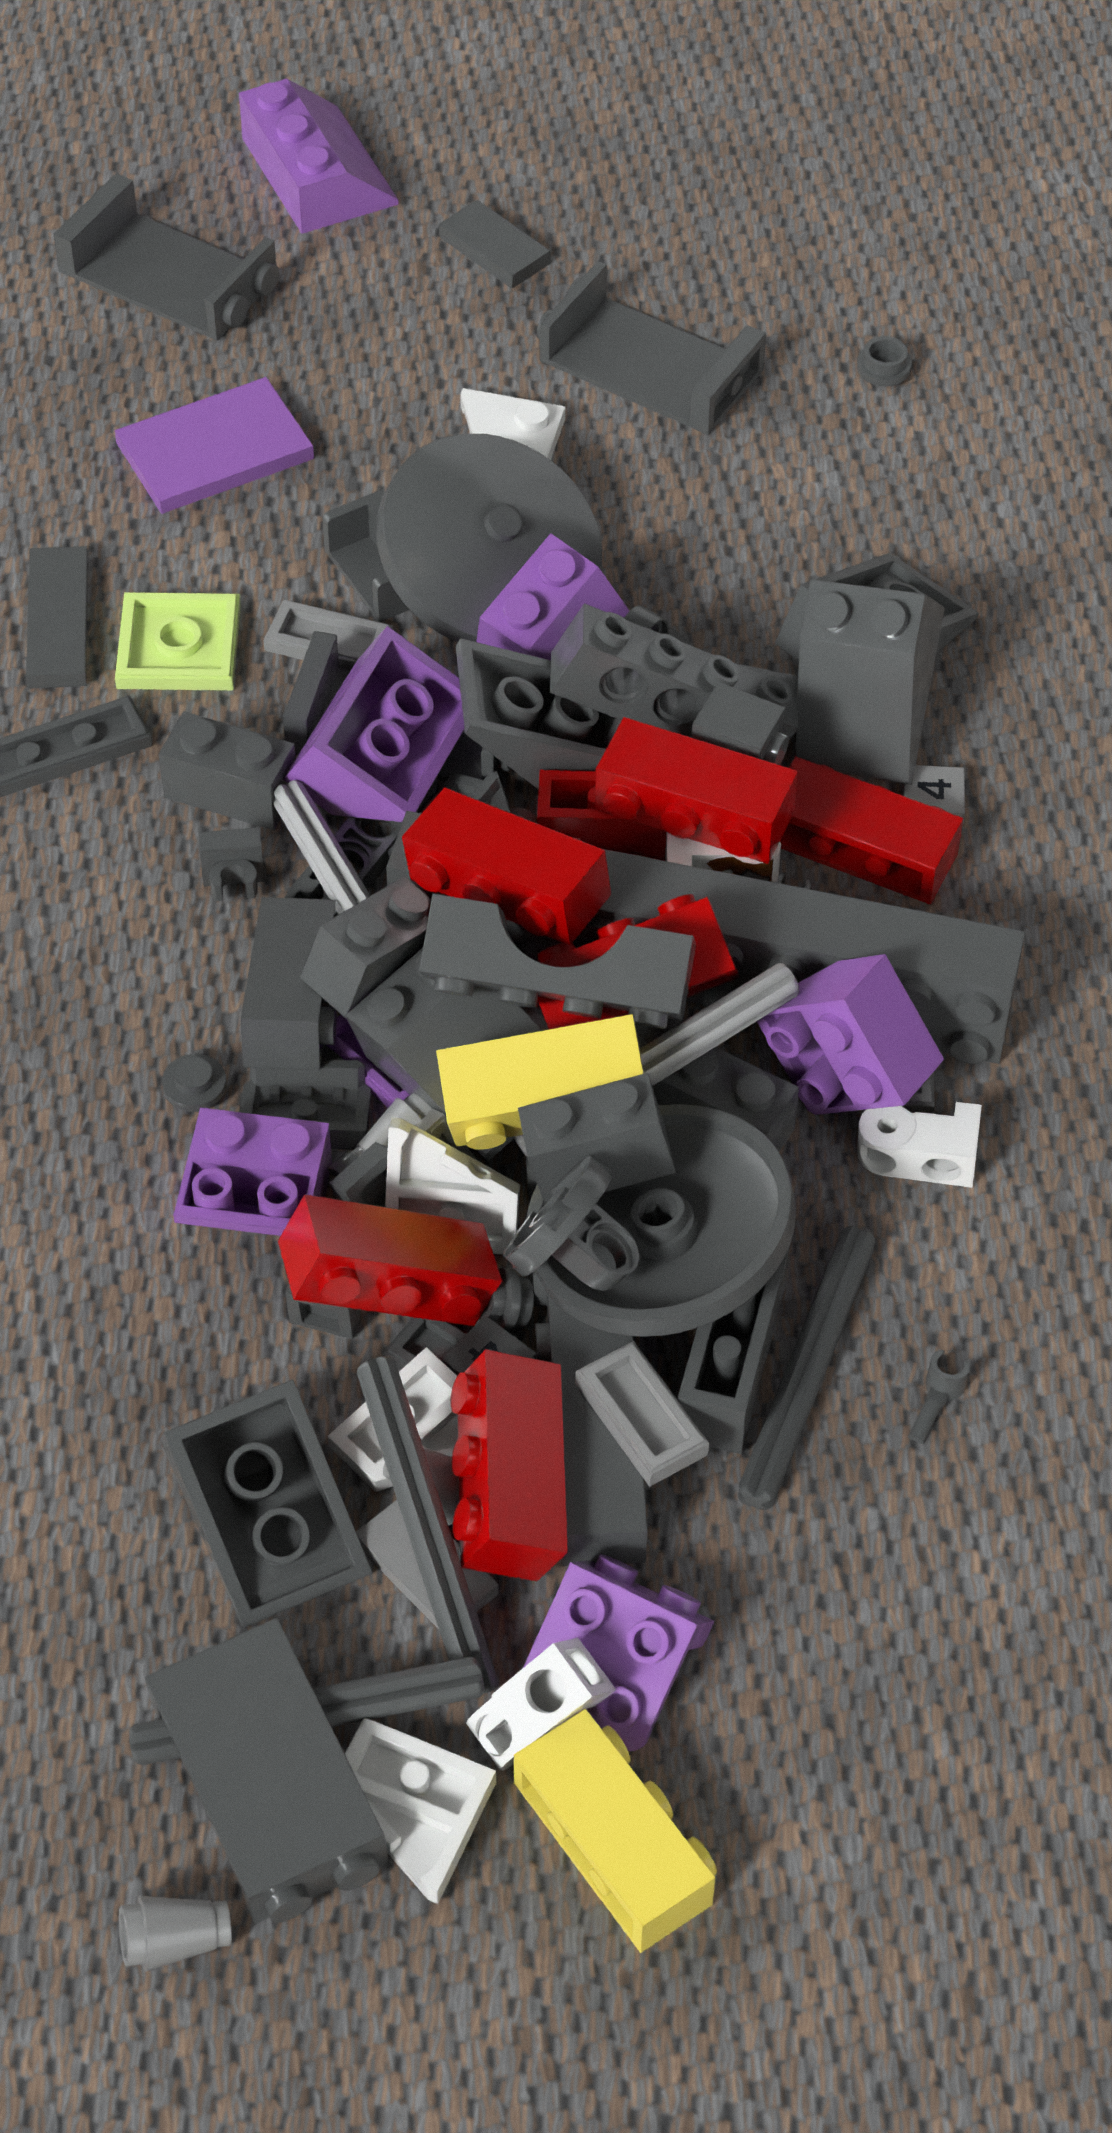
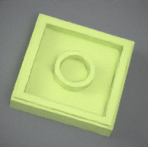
M124 592L115 672L116 689L233 690L241 605L240 594Z

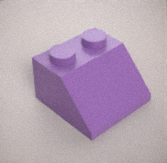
M550 533L480 616L477 642L551 660L552 650L584 603L605 612L616 613L623 618L629 612V609L597 565Z

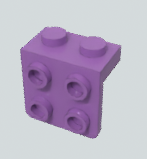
M600 1554L596 1563L591 1560L570 1562L523 1668L553 1643L579 1638L616 1689L615 1692L595 1707L588 1708L587 1711L601 1729L609 1725L620 1736L627 1750L635 1751L641 1749L647 1743L688 1650L703 1646L715 1621L697 1613L701 1602L696 1598L667 1585H662L658 1594L634 1582L638 1574L636 1569L612 1557Z

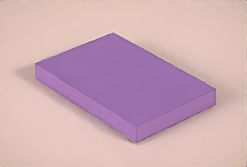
M267 377L115 430L117 445L161 514L314 459L312 443Z

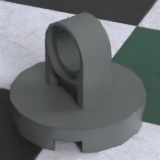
M586 1156L550 1191L553 1196L537 1214L533 1211L503 1253V1256L513 1264V1268L522 1276L530 1275L552 1255L583 1283L593 1289L605 1291L613 1289L637 1268L639 1252L633 1237L596 1204L609 1185L613 1172L603 1163L599 1164L590 1156ZM592 1242L599 1243L609 1250L615 1260L616 1269L609 1268L600 1262L593 1251Z

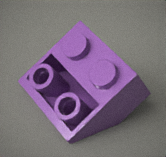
M886 954L841 960L800 981L798 983L799 993L795 998L757 1021L766 1037L768 1045L775 1052L792 1084L799 1087L798 1097L805 1104L807 1110L814 1115L904 1106L944 1060Z
M200 1107L173 1215L174 1223L281 1236L304 1194L325 1198L330 1177L327 1168L332 1164L329 1123Z

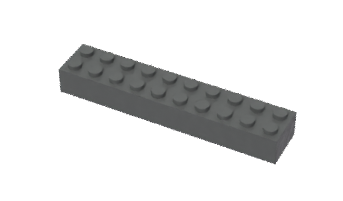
M406 811L386 867L387 886L404 876L410 880L402 835L422 813ZM603 849L606 851L611 896L573 941L575 948L599 940L597 931L615 921L633 918L637 925L659 916L657 907L676 897L693 894L696 901L708 897L740 977L688 997V1002L703 1004L705 1007H708L777 963L785 964L799 983L837 961L886 954L940 1052L951 1054L955 1059L968 1064H978L983 1061L1000 1064L1014 998L1025 931ZM411 881L431 899L432 894L445 895L440 892L427 891L420 887L417 883ZM506 920L510 936L516 947L526 956L539 962L537 954L562 943L548 936L532 934L523 926Z

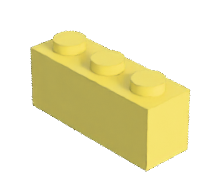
M633 1014L436 1050L447 1124L456 1147L467 1145L471 1149L478 1150L494 1148L503 1144L508 1137L523 1135L518 1112L519 1107L644 1074Z
M584 1709L514 1754V1784L639 1952L642 1953L713 1905L717 1869L704 1845L695 1837L686 1840L672 1822L673 1811L661 1789L651 1780L643 1784L629 1766L631 1762L629 1752L617 1732L609 1725L601 1729L590 1713Z

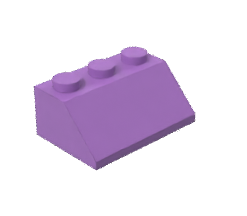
M289 79L266 83L260 87L239 92L242 138L302 234L399 205L398 198L338 106Z
M386 626L356 661L283 780L287 783L292 780L301 782L312 800L331 815L403 822L406 811H417L465 729L459 678L390 627Z

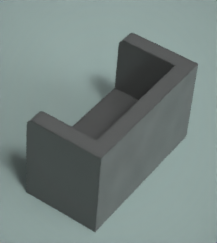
M383 489L327 511L322 516L325 552L378 622L385 621L410 610L400 599L388 580L378 552L376 521L380 502L385 493Z

